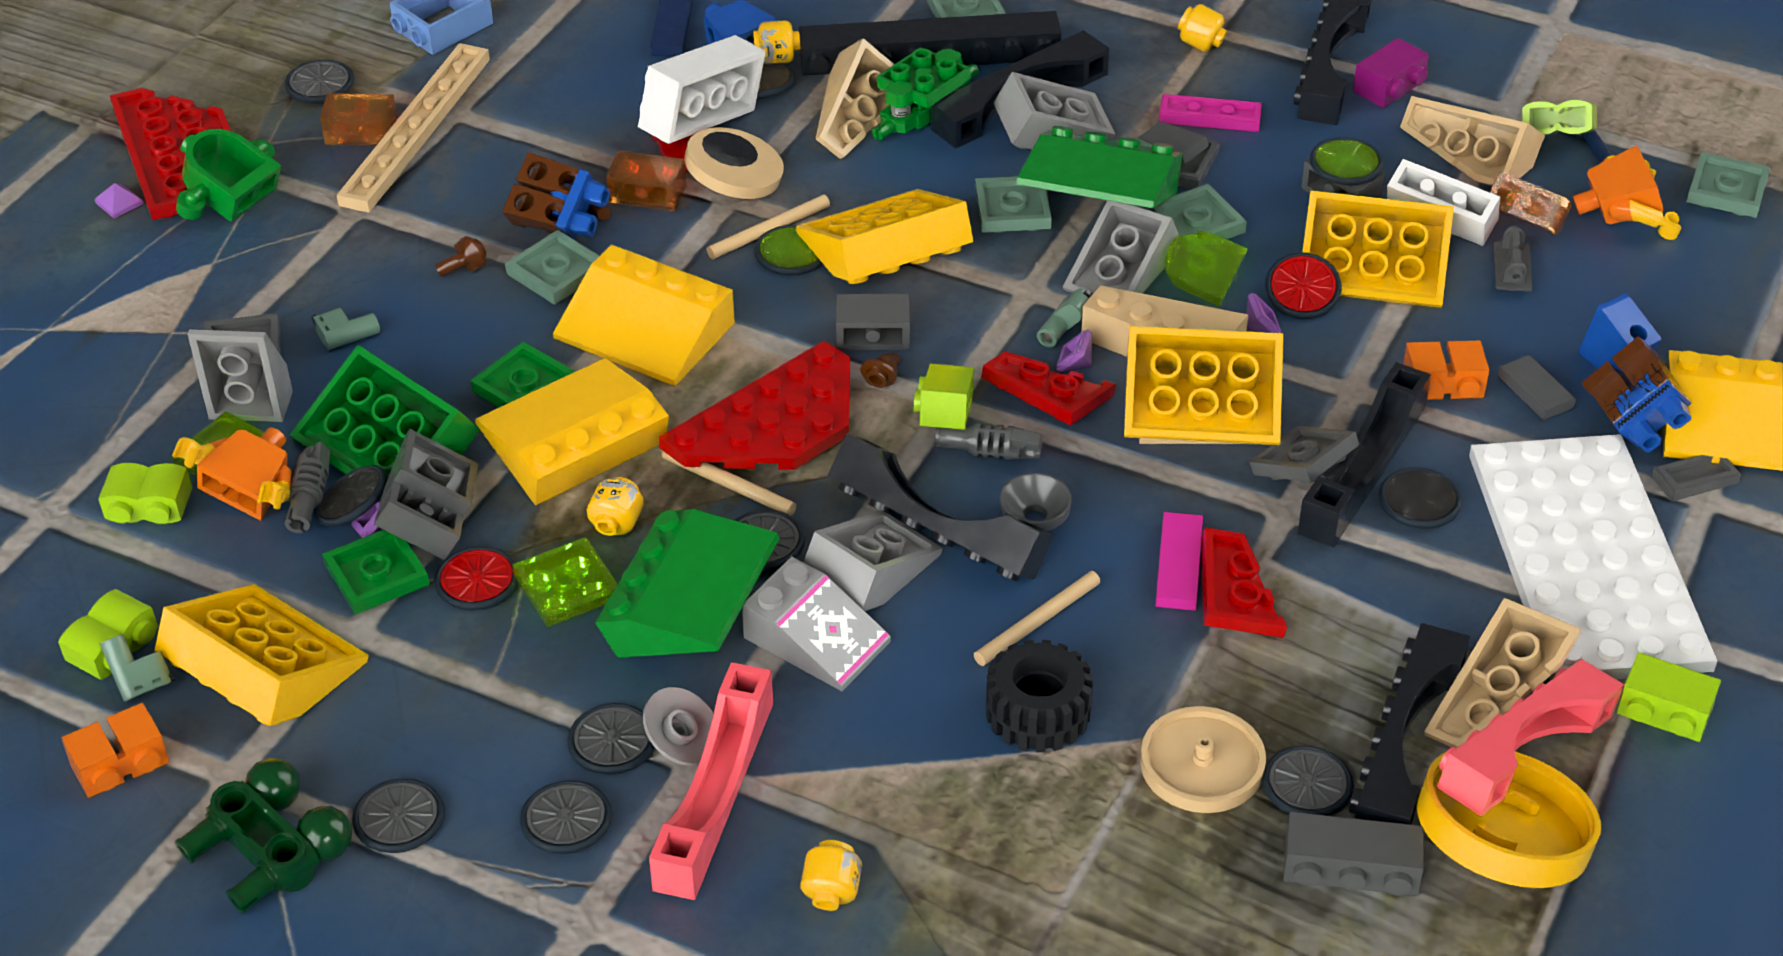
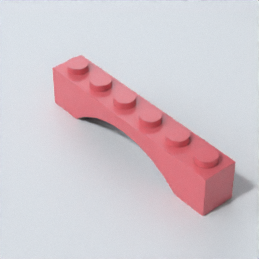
M1580 659L1568 669L1561 668L1547 684L1540 683L1525 700L1519 698L1504 715L1497 714L1483 730L1473 731L1465 743L1458 748L1452 746L1440 762L1439 768L1443 772L1437 788L1480 816L1484 815L1504 800L1517 767L1515 751L1520 746L1533 739L1551 734L1570 732L1592 733L1612 718L1625 684L1583 659Z
M730 663L718 692L708 738L694 779L678 810L668 821L663 823L649 857L652 890L654 892L696 900L773 706L772 670Z

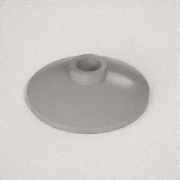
M668 687L655 692L646 702L643 710V725L650 742L663 756L675 763L693 766L700 763L714 713L696 694L686 689Z

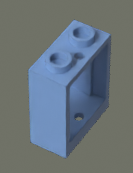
M393 0L389 2L392 15L390 22L393 29L432 55L494 24L490 0ZM447 7L455 10V12L431 24L424 21V19Z

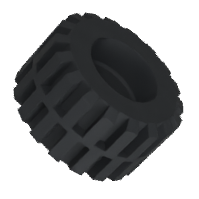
M1026 640L1024 645L1019 646L1015 643L1008 646V652L1000 651L995 656V662H991L989 665L986 681V718L988 723H991V730L996 736L1003 735L1002 741L1006 744L1016 743L1018 744V749L1027 751L1028 748H1034L1036 753L1045 752V748H1052L1054 751L1063 749V743L1071 745L1076 742L1078 734L1083 735L1087 730V722H1090L1093 675L1090 674L1088 663L1081 661L1082 656L1077 651L1069 652L1068 646L1061 643L1057 646L1052 645L1050 640H1042V643ZM1036 694H1037V695H1046V696H1045V697H1037V696H1031V695H1036Z

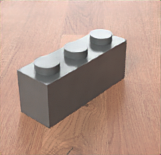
M1289 812L1285 838L1283 881L1302 885L1339 887L1347 890L1384 892L1397 896H1418L1424 869V829L1422 826Z

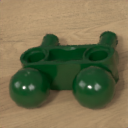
M267 758L255 763L247 773L245 782L233 781L218 787L212 794L210 805L206 807V818L180 839L175 840L178 850L191 864L211 847L224 840L225 842L229 841L256 867L246 878L226 891L230 902L241 914L246 913L251 906L263 897H266L273 890L277 892L279 890L282 892H294L308 886L315 876L316 867L321 864L320 861H331L340 857L351 843L352 824L343 811L333 806H319L307 811L298 821L297 829L278 813L290 807L297 799L300 789L298 772L291 763L281 758Z

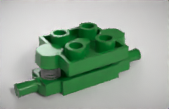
M922 47L892 65L877 76V86L886 91L885 102L889 106L880 111L881 124L872 129L873 137L876 140L882 141L891 133L906 134L913 128L920 130L931 122V106L948 94L971 84V79L979 74L977 66L975 64L972 65V63L968 64V66L963 65L960 52L944 49L934 53Z

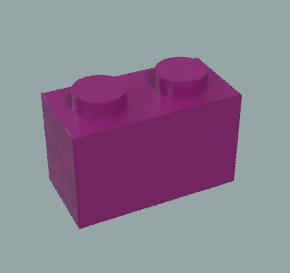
M1396 38L1356 64L1353 92L1385 108L1425 81L1428 75L1427 63L1429 54Z

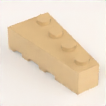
M1100 285L1083 305L1081 332L1089 329L1092 332L1093 344L1127 357L1129 326L1247 332L1248 314Z

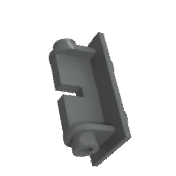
M1518 226L1509 227L1503 235L1502 242L1494 241L1495 289L1532 292L1530 244L1524 243L1525 233Z

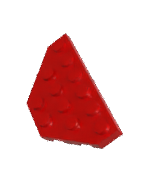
M145 88L109 95L151 219L170 218L178 214L176 211L177 197L180 192L188 190L182 179L185 153L180 150L181 144L189 135H195L204 130L223 129L231 131L223 109L215 106H210L208 109L195 107L194 101L172 95L167 99L155 96L153 90Z
M824 340L659 436V449L684 467H701V462H724V468L755 469V463L778 464V470H795L844 440L846 434L849 433L850 357Z

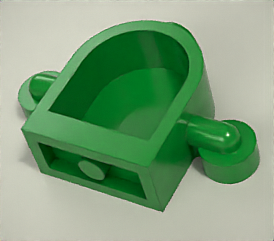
M209 129L195 135H189L181 144L180 150L185 153L182 179L188 190L179 193L176 211L185 219L195 220L202 217L205 205L207 204L232 222L277 189L282 165L273 159L275 149L268 141L257 139L249 142L241 135L232 131Z

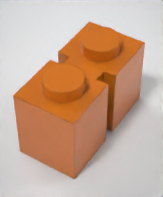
M1481 340L1447 341L1446 348L1451 362L1448 364L1445 362L1440 342L1406 343L1403 365L1431 374L1427 400L1443 399L1444 394H1449L1450 399L1484 398L1489 367Z
M143 702L106 718L116 737L113 741L119 752L118 754L112 748L99 722L61 737L69 763L88 798L125 783L124 776L131 774L134 779L170 763L162 735Z

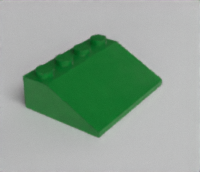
M1053 126L1052 130L1040 134L1016 184L1155 208L1177 194L1183 153L1173 151L1174 146L1169 144L1153 143L1152 147L1140 146V140L1134 138L1120 137L1119 142L1106 140V134L1086 132L1085 136L1072 134V128Z
M357 345L291 432L290 436L305 447L314 446L315 443L322 442L330 449L329 463L344 474L365 466H378L387 473L388 478L409 429L461 455L480 429L459 410L360 345ZM374 473L354 479L372 493L380 482L379 476Z
M695 509L661 512L655 519V523L643 543L639 546L627 570L623 573L612 595L606 601L605 607L595 623L617 658L719 651L780 537L774 531Z

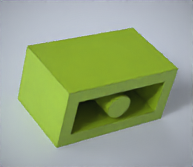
M941 364L929 365L926 376H920L919 386L915 390L914 412H920L919 426L965 430L973 403L975 367Z
M1638 652L1624 685L1617 714L1700 742L1722 680Z

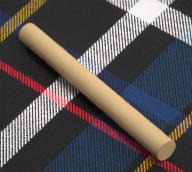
M823 194L708 246L707 253L714 260L758 240L761 235L771 229L791 225L830 207V201Z
M662 452L663 459L775 511L792 516L796 510L797 505L795 502L715 465L701 462V467H684L668 454Z
M1094 571L1088 572L974 652L976 662L981 666H985L995 659V656L1000 651H1006L1008 646L1019 642L1098 586L1100 578Z

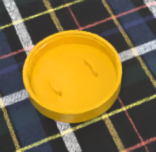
M1515 752L1517 767L1504 800L1480 816L1437 788L1443 772L1439 765L1445 753L1432 762L1418 796L1417 814L1420 824L1428 837L1454 861L1486 878L1528 888H1549L1564 885L1577 879L1585 871L1601 833V820L1595 805L1588 795L1566 775L1540 760Z

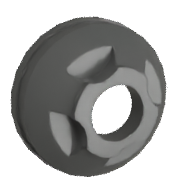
M1027 473L1016 476L1003 486L1000 494V506L1003 516L1008 515L1023 519L1044 531L1053 530L1063 524L1068 518L1071 509L1072 496L1066 484L1056 477L1043 473ZM1030 512H1039L1045 515L1046 518L1042 521H1029L1024 516Z

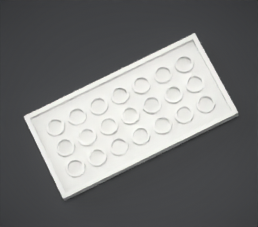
M1621 434L1471 445L1469 457L1522 604L1581 628V634L1562 666L1549 677L1550 681L1561 668L1568 669L1580 659L1615 679H1627L1638 652L1699 673L1714 672L1717 664L1716 656Z

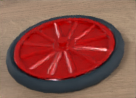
M1298 252L1280 258L1271 266L1265 279V290L1272 305L1280 312L1298 319L1315 318L1327 313L1335 306L1342 291L1341 279L1335 267L1326 259L1311 253Z
M482 546L470 547L450 555L442 562L435 575V588L442 600L453 607L463 610L487 609L505 601L514 592L519 581V569L512 557L499 549Z

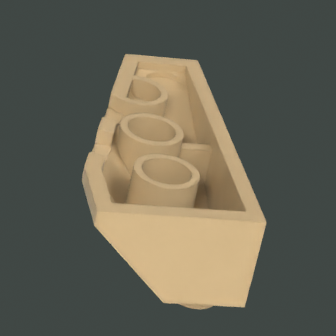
M864 38L839 53L828 78L817 129L816 140L839 159L845 157L866 137V134L874 126L881 122L880 111L889 106L885 102L886 91L877 86V76L894 64Z
M1411 96L1400 125L1401 129L1477 183L1505 190L1533 168L1545 137L1544 134L1526 122Z
M1504 598L1424 731L1425 736L1450 747L1455 746L1458 748L1465 743L1473 731L1483 730L1497 714L1504 715L1519 698H1526L1540 683H1543L1558 670L1581 634V628Z

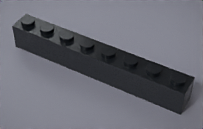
M1056 11L799 26L802 75L830 74L839 53L863 38L893 64L898 63L913 51L922 47L934 53L944 49L960 52L963 65L968 66L970 63L972 65L1015 63L1061 41L1062 33Z

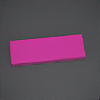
M1162 94L1159 122L1173 125L1259 132L1262 103Z
M1164 512L1155 607L1196 611L1203 524L1202 515Z

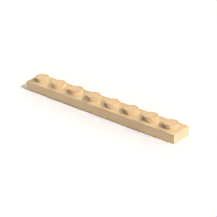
M461 43L456 46L338 192V206L367 213L371 212L490 61L489 49Z

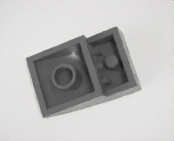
M409 429L386 482L374 525L445 560L460 539L464 515L472 505L478 463Z

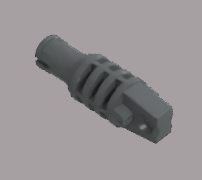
M975 423L971 427H966L965 430L937 427L935 433L936 448L960 449L968 451L973 457H979L981 454L984 458L994 456V459L1004 457L1005 460L1040 459L1043 445L1041 433L1027 431L1014 426L1004 428V425L994 427L993 424L983 426L982 423Z
M322 442L315 443L314 446L304 449L303 453L299 455L293 470L289 487L290 508L284 522L285 527L293 533H303L304 529L307 531L310 528L313 510L319 503L321 504L329 476L330 449Z

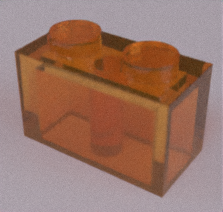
M327 93L320 115L325 145H377L398 119L394 94Z
M618 150L606 175L607 187L610 191L609 203L676 211L686 188L685 161L680 158Z
M1499 172L1490 193L1500 196V214L1555 236H1558L1572 207V204L1564 196L1503 172Z

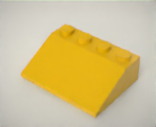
M921 189L911 190L796 226L797 234L834 277L848 281L849 284L865 282L869 280L868 275L877 272L880 274L897 272L900 270V265L909 262L911 264L928 262L931 260V255L940 252L941 254L959 252L962 250V245L973 242L966 201Z
M1310 191L1302 253L1318 255L1335 267L1341 279L1342 291L1340 296L1442 308L1454 206Z
M611 244L590 265L555 328L553 338L676 386L735 323L733 290Z
M1129 326L1124 437L1280 445L1283 333Z
M1669 350L1665 365L1692 404L1687 407L1691 420L1683 427L1673 429L1668 423L1662 427L1663 457L1688 459L1707 455L1714 456L1711 461L1712 463H1719L1721 457L1727 458L1733 465L1783 471V363L1771 360L1736 358L1730 355L1718 356L1700 354L1693 351Z
M604 358L476 418L475 423L536 506L658 446L659 436L667 432L669 415L647 387Z
M255 584L164 607L154 650L156 652L161 651L163 657L168 659L173 666L182 668L197 678L202 685L211 687L225 696L230 703L240 706L254 715L259 722L269 726L278 725L281 722L303 715L365 665L369 658V655Z

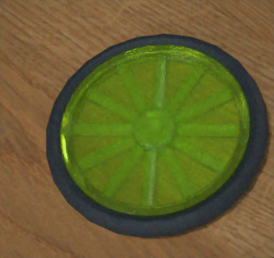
M1340 137L1325 140L1314 147L1310 154V164L1316 174L1329 182L1339 185L1350 186L1368 183L1380 175L1384 164L1382 155L1375 147L1355 138Z
M784 225L767 231L760 236L754 248L757 261L765 269L781 275L805 274L817 269L823 263L797 234V225Z

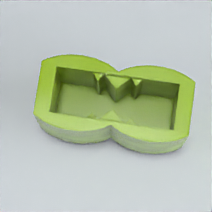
M1570 100L1561 104L1545 101L1532 102L1522 107V122L1529 123L1544 135H1552L1560 131L1567 134H1586L1597 129V105L1582 100Z
M120 463L111 466L98 500L104 518L117 523H133L146 520L157 524H168L182 519L193 487L187 468L181 465L163 463L147 467L136 463Z
M114 589L103 595L93 605L88 615L73 622L62 634L58 643L65 661L103 680L109 677L112 672L100 647V643L123 634L132 653L153 639L158 624L152 607Z

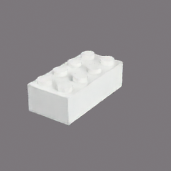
M734 35L649 65L645 75V88L640 105L638 127L670 144L703 129L711 128L754 111L766 51Z

